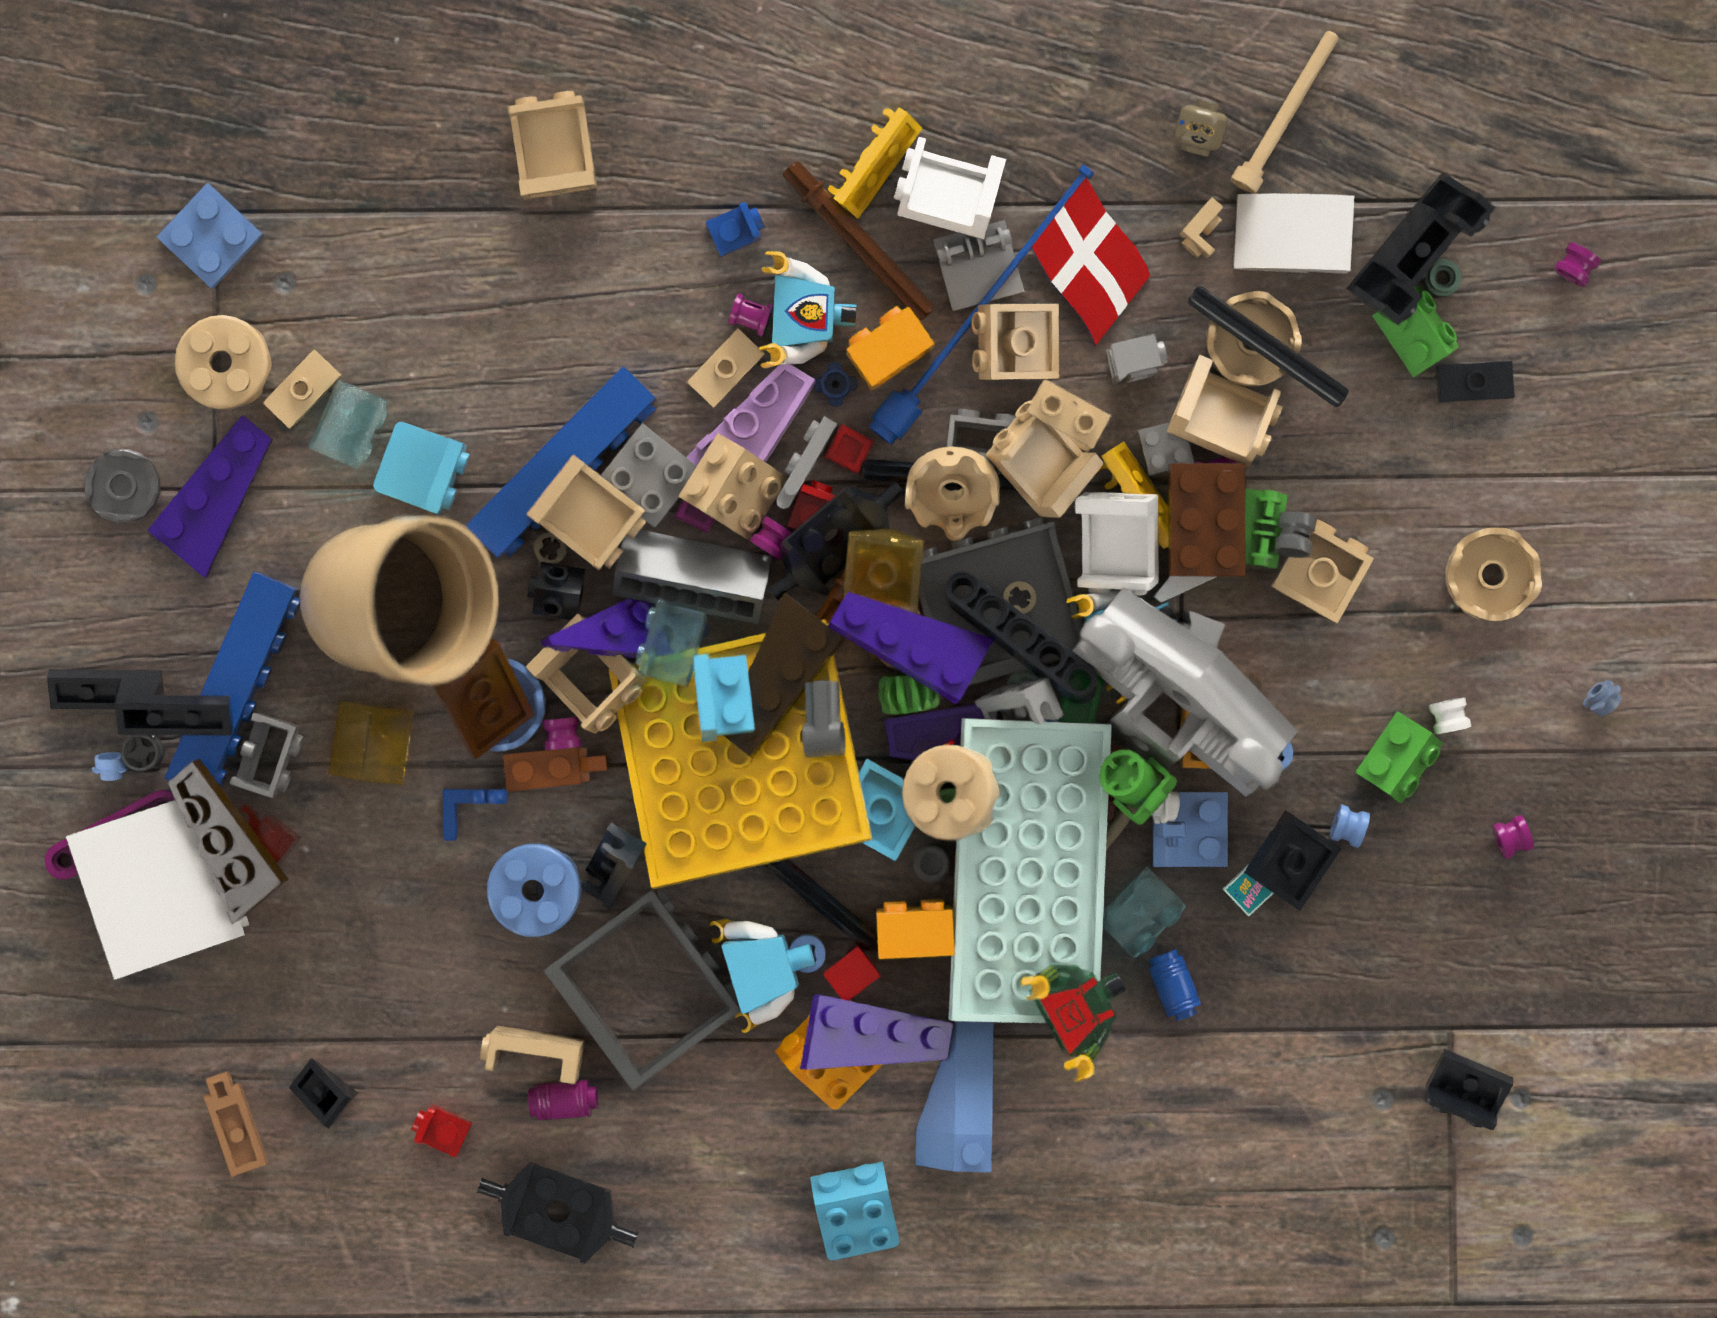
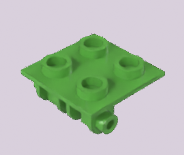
M1245 488L1246 564L1277 569L1279 554L1274 551L1276 538L1281 533V529L1278 526L1279 515L1286 510L1287 494H1280L1272 490L1260 491Z

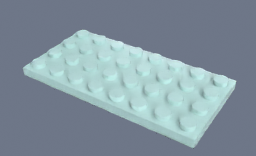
M962 718L961 746L981 753L991 761L992 771L999 785L1000 795L992 810L991 816L993 821L990 826L984 831L961 840H956L953 908L955 955H951L949 1020L1052 1023L1040 999L1027 1000L1026 997L1032 993L1031 984H1021L1023 978L1043 976L1050 970H1055L1057 977L1049 982L1048 995L1077 988L1080 989V985H1084L1094 977L1097 984L1087 990L1086 994H1081L1094 1018H1096L1097 1014L1099 1015L1109 795L1101 786L1099 773L1105 758L1110 755L1112 724L1044 722L1036 724L1034 721ZM1075 1000L1055 1010L1062 1024L1064 1022L1058 1011L1069 1005L1070 1018L1080 1024L1086 1022ZM1072 1002H1074L1083 1022L1071 1016Z

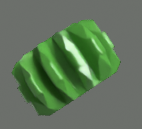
M903 672L883 676L878 682L879 703H881L882 712L896 715L935 708L940 704V694Z

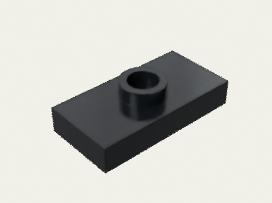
M1512 360L1436 366L1438 403L1515 398Z

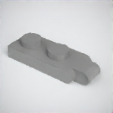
M824 416L820 423L813 420L803 440L808 442L803 454L799 455L795 452L784 472L790 476L776 500L780 509L785 510L791 506L802 484L806 481L836 429L837 423Z

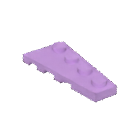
M791 364L777 366L750 393V396L736 409L734 408L712 433L707 434L697 444V447L686 458L697 466L713 439L719 433L764 462H767L817 381Z

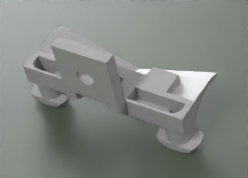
M1125 588L1117 594L1101 615L1094 616L1085 623L1081 631L1082 639L1072 652L1090 665L1096 674L1129 700L1104 723L1112 724L1111 736L1119 743L1145 760L1152 756L1166 769L1190 750L1245 797L1253 793L1258 785L1263 789H1269L1278 782L1282 773V764L1277 758L1298 731L1222 651ZM1162 692L1189 713L1174 739L1142 714Z

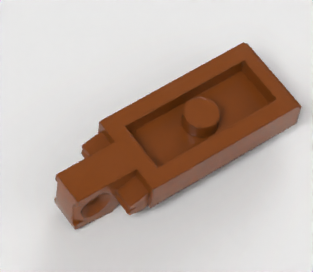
M574 747L503 755L506 789L508 792L582 784V782L590 781L589 772L608 770L607 755L588 757L587 748Z

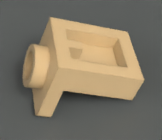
M1213 197L1206 202L1179 233L1184 239L1181 243L1182 246L1196 258L1202 255L1207 259L1215 251L1212 246L1199 236L1201 232L1208 236L1222 220L1217 214L1223 206Z

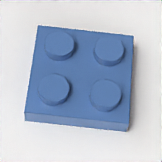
M207 182L159 233L157 238L210 288L214 289L264 235Z

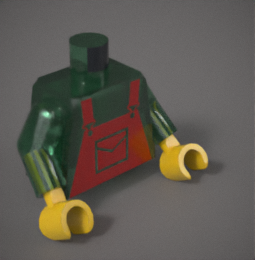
M1051 964L1035 976L1023 978L1021 980L1022 985L1031 984L1032 989L1028 990L1030 996L1026 997L1027 1000H1034L1060 1050L1070 1057L1075 1055L1074 1059L1065 1062L1064 1068L1066 1070L1077 1068L1078 1075L1074 1079L1075 1082L1092 1076L1093 1063L1112 1031V1023L1117 1019V1015L1109 1001L1126 992L1120 977L1114 972L1098 982L1093 972L1081 969L1077 965Z

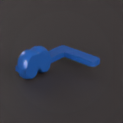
M443 789L444 840L454 841L457 839V803L505 804L509 797L507 789Z

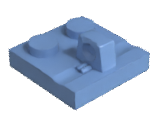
M1177 792L1179 794L1180 806L1175 821L1155 824L1152 815L1153 867H1228V792Z

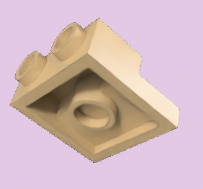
M1059 304L978 305V312H975L972 316V330L975 335H978L979 350L973 352L972 366L975 372H979V380L1059 379Z
M1317 519L1315 531L1310 534V541L1313 543L1311 556L1308 558L1287 557L1271 588L1337 624L1374 558L1366 554L1369 549L1367 546L1352 538H1349L1347 543L1334 536L1335 528Z

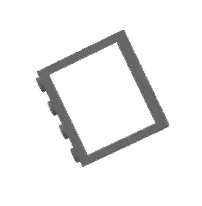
M651 889L543 970L632 1091L741 1011L733 983L728 981L725 984L717 974V971L721 969L718 962L709 951L702 954L694 943L699 939L695 931L686 920L681 924L672 913L676 909L672 900L665 891L658 894L655 889ZM651 905L725 1006L640 1069L565 967Z

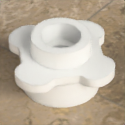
M1171 791L1154 814H1151L1155 824L1176 820L1180 806L1179 794L1177 792Z

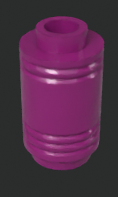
M588 1079L577 1080L575 1084L565 1082L536 1083L535 1087L528 1089L530 1117H537L538 1121L591 1117L592 1109H598V1090L596 1086L591 1087Z

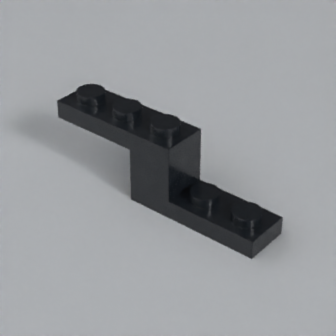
M49 669L47 684L51 709H115L118 735H232L233 718L230 696L164 695L162 670Z

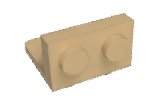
M717 433L678 497L745 539H750L786 483V476L745 448Z

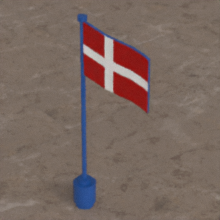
M1082 165L1078 170L1080 175L978 305L988 304L1032 249L1050 282L1082 319L1096 346L1148 280L1150 273L1136 246L1106 212L1089 180L1094 175V172L1087 166ZM978 305L913 389L909 392L903 388L900 393L893 389L872 415L873 422L869 425V428L888 444L892 445L896 439L901 440L921 415L922 411L917 407L921 401L916 395L970 328L972 316L975 312H978Z

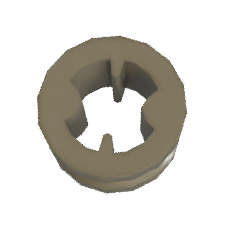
M546 532L537 537L534 542L533 551L539 562L559 564L565 559L568 546L551 532ZM548 538H552V543L557 540L561 546L556 550L558 557L549 560V555H546L544 558L540 551L545 548L543 541Z
M1023 581L1009 584L1005 588L1002 597L1009 602V597H1013L1010 594L1012 589L1017 587L1020 592L1027 590L1030 599H1025V601L1029 602L1028 605L1022 609L1018 604L1013 606L1023 614L1028 613L1036 603L1035 590L1030 584Z

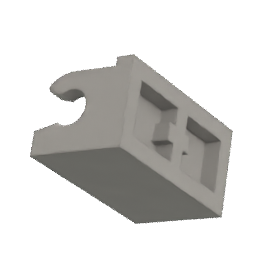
M1049 678L1002 685L975 701L977 708H981L985 719L997 720V711L1002 713L1003 720L1034 721L1036 724H1042L1044 720L1048 719L1057 720L1063 716Z

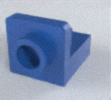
M746 201L739 204V207L705 222L720 257L761 240L759 230L765 228L757 208L749 210Z

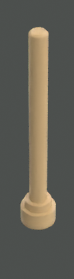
M1331 31L1325 32L1250 161H1245L1242 166H1237L1230 181L1240 189L1251 194L1257 193L1263 183L1261 178L1264 174L1262 171L1263 166L1339 40L1335 33Z

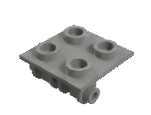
M1005 220L988 224L984 239L959 232L933 239L952 311L978 305L1015 258L1009 229H1007ZM1018 266L991 301L1024 292Z
M641 423L600 476L644 509L645 512L641 517L655 528L679 498V494L697 466L645 424Z

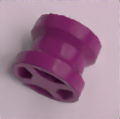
M1570 242L1565 249L1566 256L1563 260L1556 263L1554 270L1571 283L1580 287H1586L1590 281L1588 275L1592 269L1598 268L1602 261L1588 249Z
M765 516L762 521V529L759 533L753 534L749 541L781 561V542L792 532Z
M569 717L542 720L543 729L547 731L548 737L544 743L545 750L581 747L582 740L577 736V727L580 724L579 718Z
M1522 815L1513 817L1509 823L1503 824L1498 822L1492 825L1495 840L1505 859L1513 857L1517 851L1524 850L1528 852L1534 849L1532 835Z

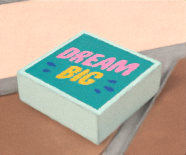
M1247 865L1222 889L1249 917L1274 893L1244 873L1248 867Z

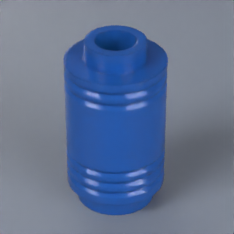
M1177 949L1149 959L1151 966L1148 967V970L1166 1012V1017L1174 1015L1176 1021H1180L1197 1014L1195 1007L1200 1005L1201 1001L1183 955H1179Z

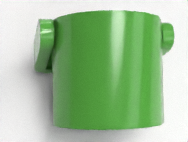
M1121 749L1111 753L1105 758L1100 767L1099 779L1101 786L1108 794L1115 798L1112 802L1128 818L1139 825L1143 824L1152 813L1154 814L1177 784V779L1152 756L1145 760L1131 750ZM1160 773L1165 776L1163 781H1161ZM1127 806H1129L1130 808H1139V809H1138V811L1134 814Z

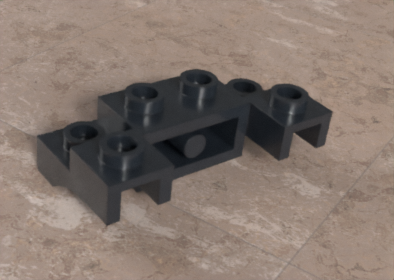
M1441 173L1346 289L1362 303L1375 309L1385 319L1399 326L1402 321L1409 319L1414 314L1418 301L1423 297L1414 287L1425 277L1428 270L1449 248L1460 232L1472 237L1475 233L1483 230L1490 220V214L1496 207L1480 193L1467 188L1449 175Z

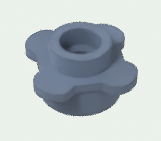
M1611 680L1597 683L1588 691L1583 705L1585 708L1591 707L1590 710L1593 713L1596 712L1598 716L1607 715L1620 704L1622 696L1619 694L1621 688L1619 685L1613 686Z

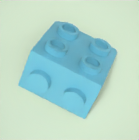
M398 422L393 429L373 487L379 493L442 516L444 509L450 510L455 499L457 489L452 487L457 474L463 475L468 464L470 454L465 453L468 446L411 424Z
M883 1162L864 1164L859 1167L810 1177L814 1205L828 1259L838 1260L894 1248L899 1245L900 1240Z

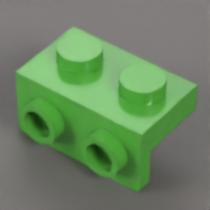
M1418 285L1414 289L1423 297L1418 301L1414 314L1409 319L1402 321L1399 326L1385 319L1378 312L1372 315L1412 377L1417 376L1459 347L1456 342L1457 336L1450 324L1442 321L1435 310L1436 304L1434 299L1427 291H1422Z
M1397 711L1355 773L1401 804L1405 798L1410 797L1416 791L1419 785V778L1425 769L1432 766L1438 759L1442 741L1432 732Z

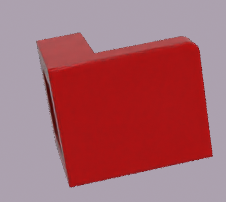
M858 944L847 951L843 958L824 972V977L840 998L847 1001L851 1000L881 976L879 970Z

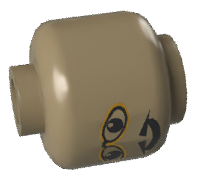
M1197 99L1196 106L1185 105L1182 107L1174 133L1175 139L1181 143V150L1209 156L1210 151H1217L1221 148L1228 119L1223 113L1218 112L1219 104Z

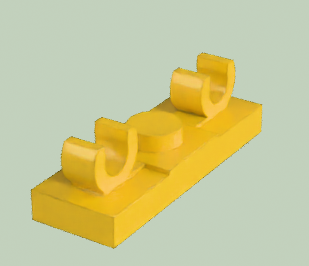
M898 108L895 113L891 109H884L883 113L890 119L884 128H879L876 125L871 127L878 137H875L869 147L862 152L852 173L841 169L839 173L846 179L841 189H836L831 185L828 188L829 192L834 196L833 199L857 219H859L923 129L908 112L901 108Z
M1123 441L1101 456L1104 464L1097 472L1102 469L1111 471L1112 480L1104 485L1106 489H1111L1120 484L1122 487L1120 489L1123 493L1158 495V547L1161 545L1165 549L1169 546L1168 505Z

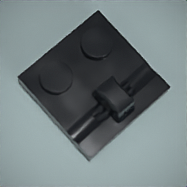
M1285 810L1278 820L1276 827L1270 832L1244 873L1301 911L1341 848Z

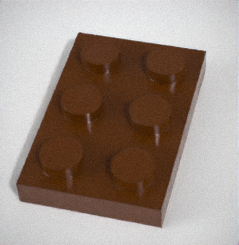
M1245 463L1168 464L1169 577L1246 576Z
M493 638L489 640L479 659L465 673L453 680L432 684L466 750L475 760L535 716L501 645Z

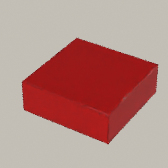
M841 424L824 458L858 474L874 441Z

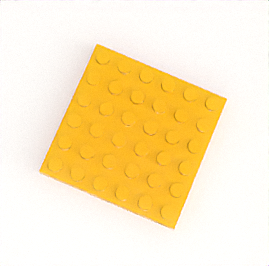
M825 619L821 620L826 625H828V622ZM766 633L632 664L648 681L641 687L643 689L641 695L631 704H625L617 712L641 838L643 842L647 843L644 853L651 888L657 889L873 840L834 655L813 681L826 680L839 683L840 722H843L845 730V754L821 757H805L802 735L803 725L807 723L806 691L793 705L753 758L744 753L723 735L717 736L716 741L702 742L693 656L708 654L709 659L746 655L749 672ZM608 669L612 691H614L621 684V682L618 679V677L610 669Z

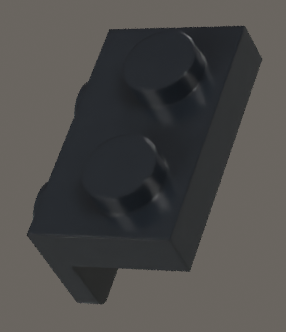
M1444 1049L1426 1083L1425 1102L1441 1113H1451L1465 1119L1474 1127H1485L1489 1130H1494L1497 1125V1114L1513 1086V1077Z

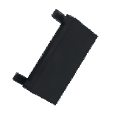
M611 823L585 869L592 877L598 878L602 885L596 886L584 879L581 883L583 890L604 903L603 906L610 909L647 843Z

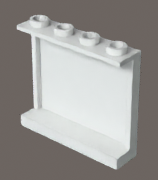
M176 800L66 836L114 980L245 935L243 927L249 926L247 916L234 924L231 923L227 914L230 911L224 894H218L213 880L216 879L208 859H202L197 848L199 845L198 837L193 827L187 826Z

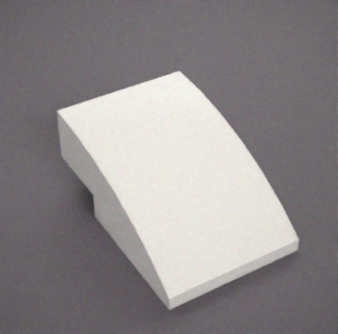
M1238 194L1233 269L1347 274L1351 270L1354 196L1326 194Z

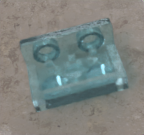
M338 379L308 448L358 469L361 463L366 462L371 453L372 443L370 441L375 429H379L386 419L387 409L385 407L387 400Z
M658 599L656 607H651L647 615L646 629H649L646 643H641L637 652L636 665H639L638 671L648 678L689 687L694 669L693 656L698 654L708 615L704 612L671 605L665 600Z
M1146 867L1103 910V928L1133 958H1136L1139 954L1147 952L1154 945L1156 937L1166 927L1174 925L1180 919L1186 905L1164 882Z

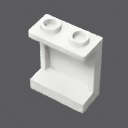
M919 137L915 150L908 148L902 170L909 172L907 179L900 177L894 199L901 201L897 215L984 239L1006 159L991 155L988 169L926 152L924 151L926 139Z
M1084 492L1075 499V514H1082V576L1077 579V587L1088 588L1089 593L1105 594L1109 593L1111 589L1125 588L1136 596L1147 594L1148 590H1151L1159 583L1158 495Z

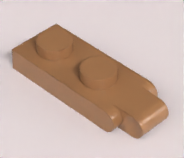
M228 1071L206 1078L210 1093L204 1095V1100L231 1177L267 1165L269 1162L241 1083L233 1084Z

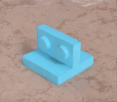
M708 654L694 655V675L702 742L716 741L717 736L755 732L746 655L709 659Z
M866 759L859 771L873 840L862 843L896 861L915 828L904 807L902 795L904 779Z

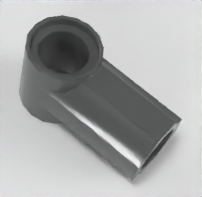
M826 680L805 683L807 723L803 725L802 735L805 757L844 755L845 730L843 722H840L839 683Z

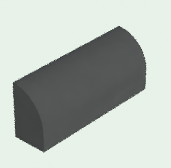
M640 530L633 539L628 535L623 539L621 545L623 552L617 561L612 595L759 624L772 556Z

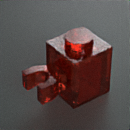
M244 803L240 810L249 816V826L280 866L302 837L274 815L266 816L261 821L256 810L248 803Z

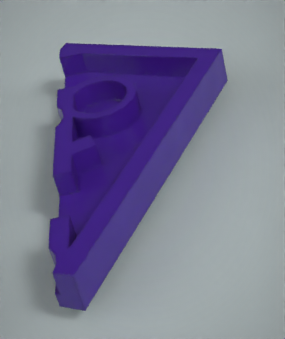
M630 598L540 641L544 648H552L555 651L588 650L589 654L613 657L624 655L627 658L634 659L642 656L660 658L676 654L649 602Z

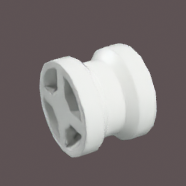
M1465 697L1428 705L1430 713L1435 716L1436 720L1433 726L1434 734L1448 733L1472 727L1470 719L1465 716L1464 708L1467 705Z

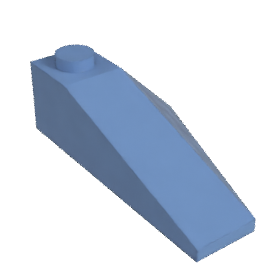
M954 1022L947 1060H941L916 1127V1166L956 1172H991L994 1022Z

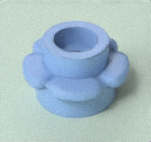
M106 752L94 757L95 767H92V772L95 774L100 773L101 780L113 781L121 779L123 773L129 770V767L124 764L121 758V752Z

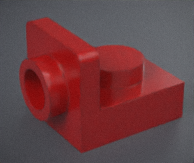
M815 480L811 481L810 486L802 484L787 527L796 530L834 498L835 495L831 494L833 487Z
M431 1104L427 1112L419 1111L411 1130L417 1133L413 1142L419 1145L424 1143L456 1158L473 1122Z

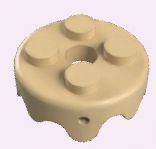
M1253 291L1236 295L1225 302L1299 354L1302 339L1296 317L1289 307L1275 299L1271 294ZM1212 320L1209 321L1206 330V350L1209 359L1213 360V367L1222 377L1241 386L1257 387L1269 384L1286 373L1256 351L1246 349L1242 341Z
M225 315L210 316L199 320L189 327L179 341L174 360L177 378L185 392L196 402L218 410L235 409L258 399L263 392L264 384L272 366L270 353L263 335L247 322ZM218 352H227L232 359L231 367L226 372L218 373L212 367V359Z
M944 447L932 450L918 458L910 469L907 477L905 508L912 510L922 527L926 528L929 525H937L945 531L948 539L953 541L961 540L970 529L977 526H986L991 521L996 506H999L1000 481L993 465L984 456L975 451L962 447ZM954 482L960 484L963 488L950 491L944 485Z
M1486 528L1472 532L1461 539L1448 557L1445 569L1448 592L1454 603L1463 612L1474 618L1485 621H1502L1513 618L1533 602L1541 591L1542 581L1539 555L1522 538L1521 534L1514 530ZM1488 564L1497 565L1502 572L1500 582L1494 586L1488 585L1482 577L1483 569Z
M943 745L923 752L914 760L905 776L902 795L906 812L918 829L936 839L961 840L984 831L990 826L993 821L991 816L996 800L999 798L1000 789L992 771V763L986 756L962 746ZM950 781L955 785L957 794L952 802L945 803L941 799L940 789L944 783Z

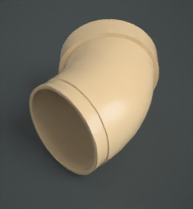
M400 517L383 524L351 528L327 541L315 553L305 570L300 589V607L304 624L311 638L334 661L359 671L375 672L396 682L439 684L453 680L465 673L482 655L495 626L498 591L495 572L490 558L479 540L468 529L446 518ZM401 536L418 546L435 567L441 584L442 608L437 626L427 642L413 655L395 663L383 648L374 626L372 589L381 559L391 544Z

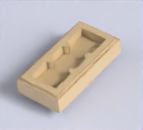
M737 328L687 383L715 408L764 357L765 353L759 351V348Z
M314 349L270 394L263 404L289 429H292L333 387L342 375Z

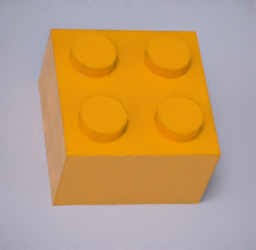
M896 306L880 318L881 321L879 323L881 326L872 332L866 327L849 339L848 344L850 347L846 349V355L871 392L933 350L935 343L909 306L903 311Z
M943 899L921 900V906L906 907V901L903 900L883 902L884 908H876L879 959L955 955L953 912L950 905H944Z

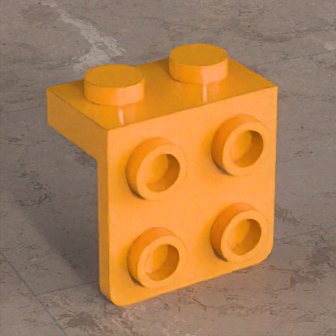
M809 1014L808 1018L793 1033L784 1038L781 1045L774 1052L788 1070L831 1109H839L883 1064L800 1069Z

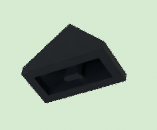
M312 1058L289 1087L318 1121L328 1129L338 1120L358 1093Z

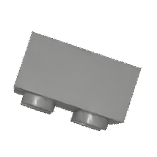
M1170 422L1136 431L1147 476L1168 472V464L1194 463L1189 441L1166 432Z

